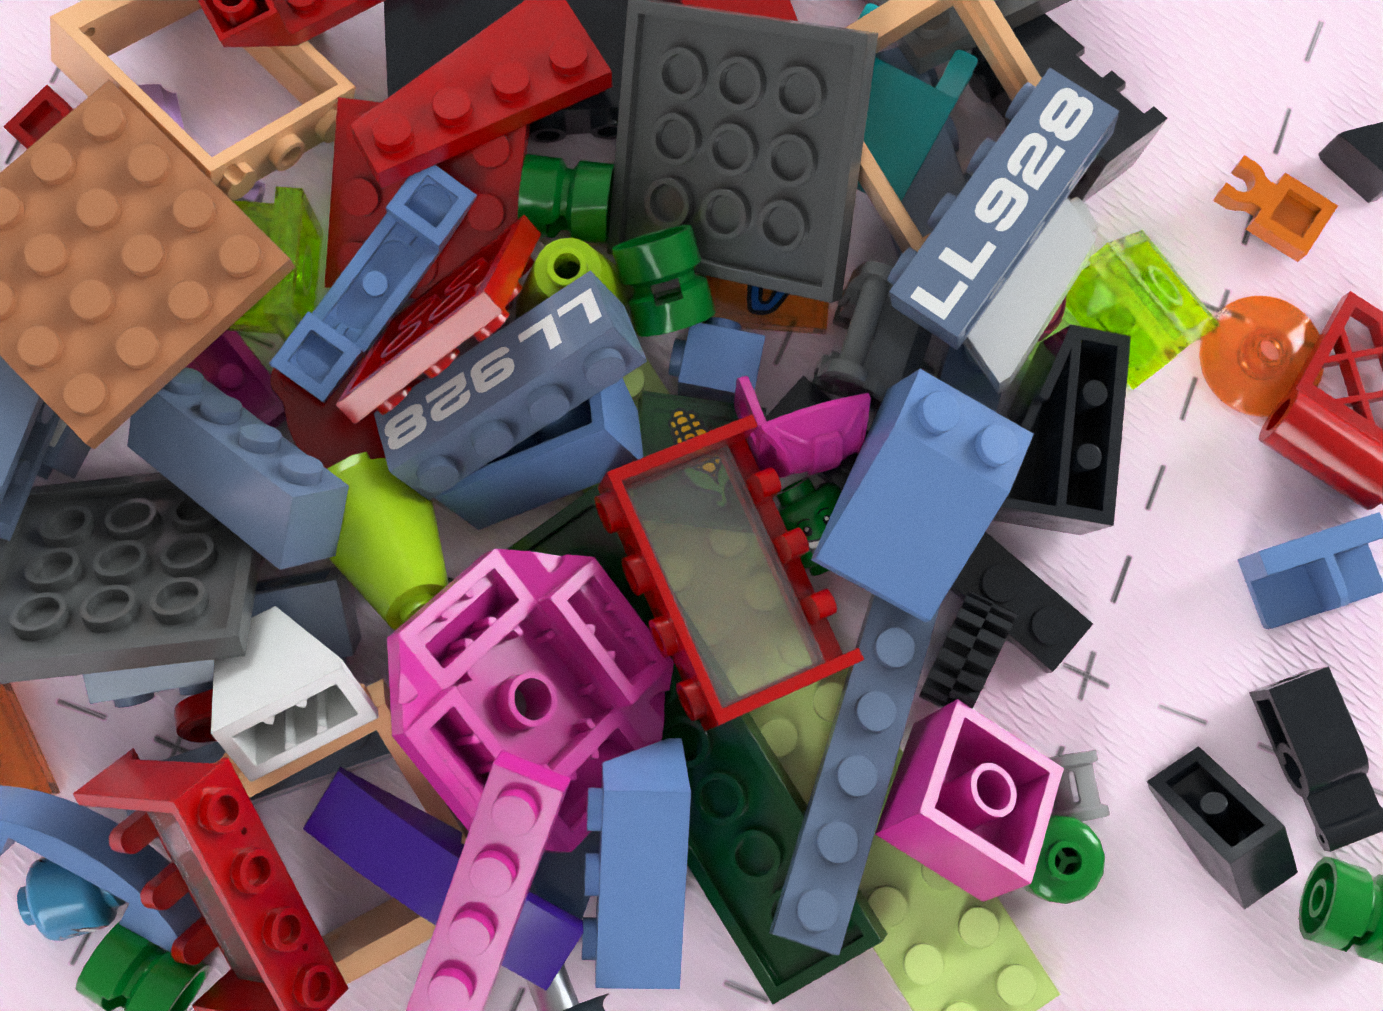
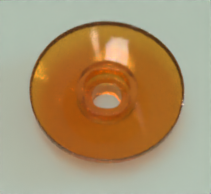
M1270 296L1244 297L1223 307L1206 326L1199 349L1201 370L1212 392L1227 406L1246 415L1269 417L1278 403L1289 392L1320 334L1308 316L1287 301ZM1262 341H1269L1276 347L1279 354L1277 360L1269 359L1263 354L1261 350ZM1321 368L1313 383L1316 387H1318L1324 368Z

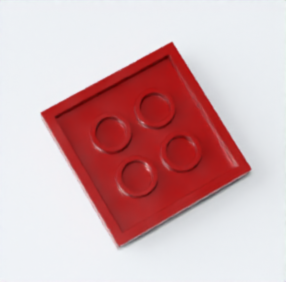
M338 97L324 288H331L386 215V206L408 178L406 177L381 188L354 141L350 124L381 102ZM530 123L436 164L440 169L475 193L477 198L409 298L417 299L518 220L519 188L523 164L528 150ZM513 300L505 307L506 310L513 308Z
M525 215L520 217L395 315L375 341L336 403V406L354 424L374 409H377L381 415L391 411L409 394L412 388L409 385L411 381L423 372L429 379L436 377L457 358L460 351L456 347L472 335L481 342L491 336L505 323L510 315L505 307L520 293L523 286L518 281L531 269L535 262L531 254L541 233Z

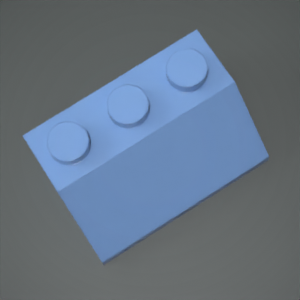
M623 378L434 498L473 527L481 530L601 482L606 472L643 458L638 410Z
M667 738L603 762L601 788L588 787L587 831H600L599 853H585L584 896H597L596 917H583L584 933L582 934L581 959L595 961V988L680 989L691 789L681 738Z

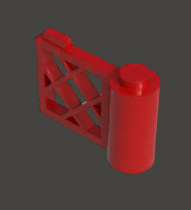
M1349 291L1339 300L1289 392L1277 404L1265 421L1258 439L1365 510H1372L1380 504L1383 505V429L1375 424L1369 403L1383 401V390L1365 393L1356 362L1378 358L1383 371V311L1352 291ZM1350 316L1369 328L1375 348L1352 352L1345 331V325ZM1334 348L1335 355L1329 356L1331 350ZM1339 365L1348 397L1335 399L1313 385L1321 368Z

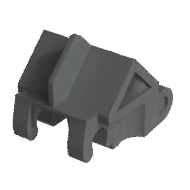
M865 261L853 270L843 290L842 299L837 302L838 306L832 323L847 330L841 351L839 353L832 350L829 355L824 354L818 360L813 372L812 383L820 390L840 397L869 393L871 397L869 411L878 412L886 391L891 386L918 369H922L934 376L935 369L924 360L932 333L892 307L889 291L893 285L887 279L893 267L877 261Z

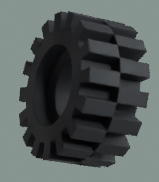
M969 591L940 648L919 697L940 708L959 699L973 709L1018 613Z

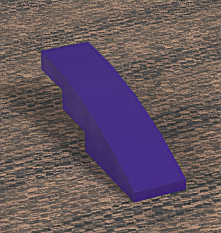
M340 766L307 819L303 830L359 874L424 919L436 925L464 844L461 843L462 832ZM529 891L501 966L547 991L584 933L583 920Z

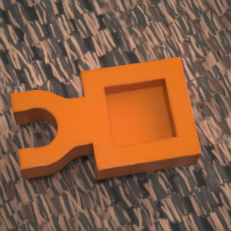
M1245 155L1235 165L1230 174L1242 179L1247 186V191H1238L1226 182L1213 199L1214 202L1225 209L1245 211L1252 215L1253 218L1245 230L1296 262H1299L1308 254L1338 207L1337 204L1286 172L1274 184L1266 177L1262 167Z

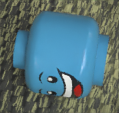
M43 856L31 864L26 876V886L20 887L17 893L18 909L24 923L28 926L35 925L45 938L53 941H64L104 929L116 918L119 906L126 903L124 900Z

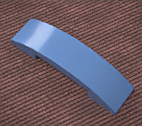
M436 165L409 176L386 206V215L312 313L308 311L269 362L270 366L325 403L361 361L407 301L466 216L477 195Z
M0 785V856L17 842L124 900L129 905L119 925L171 952L175 939L202 916L189 892L167 910L149 909L142 904L140 899L142 888L167 867L170 862L149 844L136 854L113 851L109 845V835L118 823L85 806H80L75 802L58 796L21 787Z

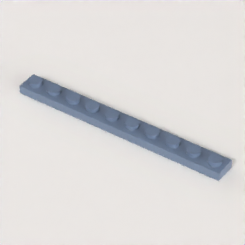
M963 343L958 350L947 344L937 378L997 412L1002 392L999 394L996 392ZM871 594L855 649H860L864 660L849 667L770 928V934L832 955H840L940 606L931 621L924 622L880 597Z

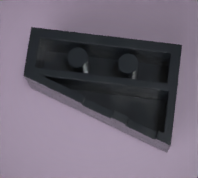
M1043 14L1012 29L1041 78L1049 68H1052L1119 110L1112 136L1068 195L1071 200L1078 197L1085 202L1136 163L1168 117L1155 106L1145 113L1138 109L1120 93L1125 89L1126 82L1113 71H1110L1104 77L1097 74L1079 58L1085 54V47L1048 15ZM977 46L972 49L971 55L978 59V63L968 84L981 101L985 103L991 102L1005 119V127L1007 128L1011 121L1005 118V114L1012 101Z
M1069 325L1039 343L1006 416L1007 419L1032 432L1034 435L1010 493L992 521L1075 535H1083L1114 526L1131 336Z

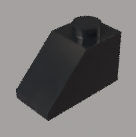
M1199 746L1146 781L1149 790L1201 866L1244 910L1298 873L1286 827Z

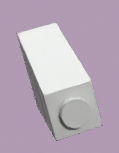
M1078 197L1070 201L1066 198L963 342L965 348L998 394L1011 385L1093 253L1097 240L1093 232L1098 230V226L1088 207Z
M276 606L251 618L245 656L214 660L211 734L250 782L379 718L377 707L343 660Z

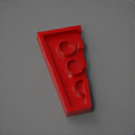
M525 0L350 124L354 141L380 187L384 188L611 88L612 71L566 0Z

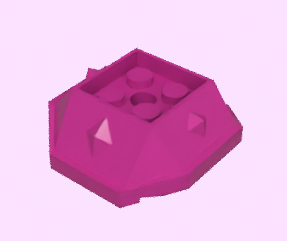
M493 549L481 555L387 637L392 737L468 831L470 830L492 765L501 750L571 778L544 852L557 854L572 852L591 832L587 831L588 787L601 788L602 763L657 743L662 739L665 691L670 690L674 662L670 657L664 658L660 654L649 628L595 557L578 555L557 556L531 551ZM516 689L523 694L526 701L524 716L519 713L515 705Z

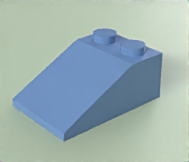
M918 369L887 389L811 560L924 622L931 621L1010 493L1034 434L924 370Z

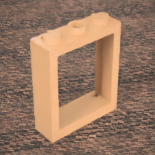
M82 0L50 16L51 61L88 97L106 81H112L232 201L243 197L251 190L255 182L275 170L285 171L298 162L303 153L323 141L325 143L334 142L338 97L354 99L356 86L308 41L298 46L243 47L302 105L211 157L108 57L201 9L198 0Z
M889 0L845 27L878 33L876 53L953 6L1011 101H1013L1025 83L1029 82L1036 87L1042 79L994 0ZM863 141L858 181L902 253L909 247L918 252L930 234L922 237Z
M383 678L367 687L363 683H359L377 707L379 718L252 782L247 779L227 753L223 755V757L229 758L249 798L377 730L425 811L461 831L462 844H465L469 833L392 737L390 690ZM393 897L327 933L322 938L346 984H349L431 939L436 925L424 919Z

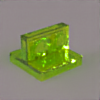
M276 186L274 203L236 200L233 202L291 259L295 269L231 325L227 331L278 334L283 342H285L308 311L312 313L316 308L323 229L303 188Z
M1143 230L1106 243L1088 259L1091 264L1081 271L1066 295V307L1082 327L1131 336L1127 383L1133 390L1220 326L1214 316Z

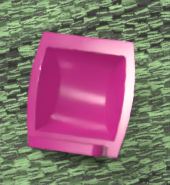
M743 376L736 380L734 408L738 420L753 414L758 425L747 438V442L760 471L772 467L777 472L779 478L807 472L810 476L837 468L847 456L860 452L865 441L871 397L869 393L839 398L766 421L749 377Z

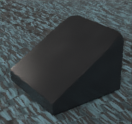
M1383 122L1341 132L1318 153L1320 160L1367 203L1377 201L1383 196Z

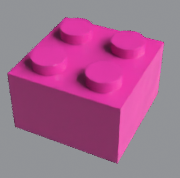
M956 699L913 724L875 835L980 901L990 900L1032 883L1064 768L959 699Z

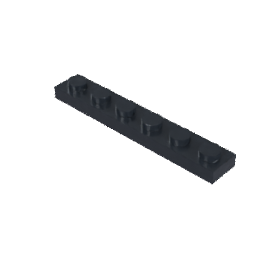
M803 375L765 418L766 421H770L803 408L831 401L832 399ZM853 453L847 456L837 468L816 474L826 483L832 482L837 484L842 491L858 454ZM986 531L950 588L963 601L968 592L971 591L1018 613L1007 639L1047 674L1052 673L1093 625L1090 620Z

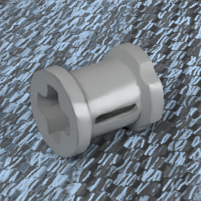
M1097 750L1048 757L1064 768L1054 801L1055 811L1051 813L1052 815L1074 817L1081 822L1110 816L1108 805L1102 804L1100 801L1093 763L1098 760ZM1070 772L1074 773L1079 797L1078 802H1074L1069 780Z

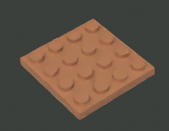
M110 80L106 81L0 172V356L77 436L92 449H96L295 269L291 259Z

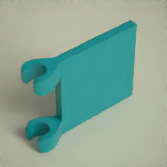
M872 3L866 4L858 19L879 6ZM958 49L954 52L936 88L875 57L864 142L901 202L968 85L978 63V59L975 56ZM858 181L857 190L866 194Z

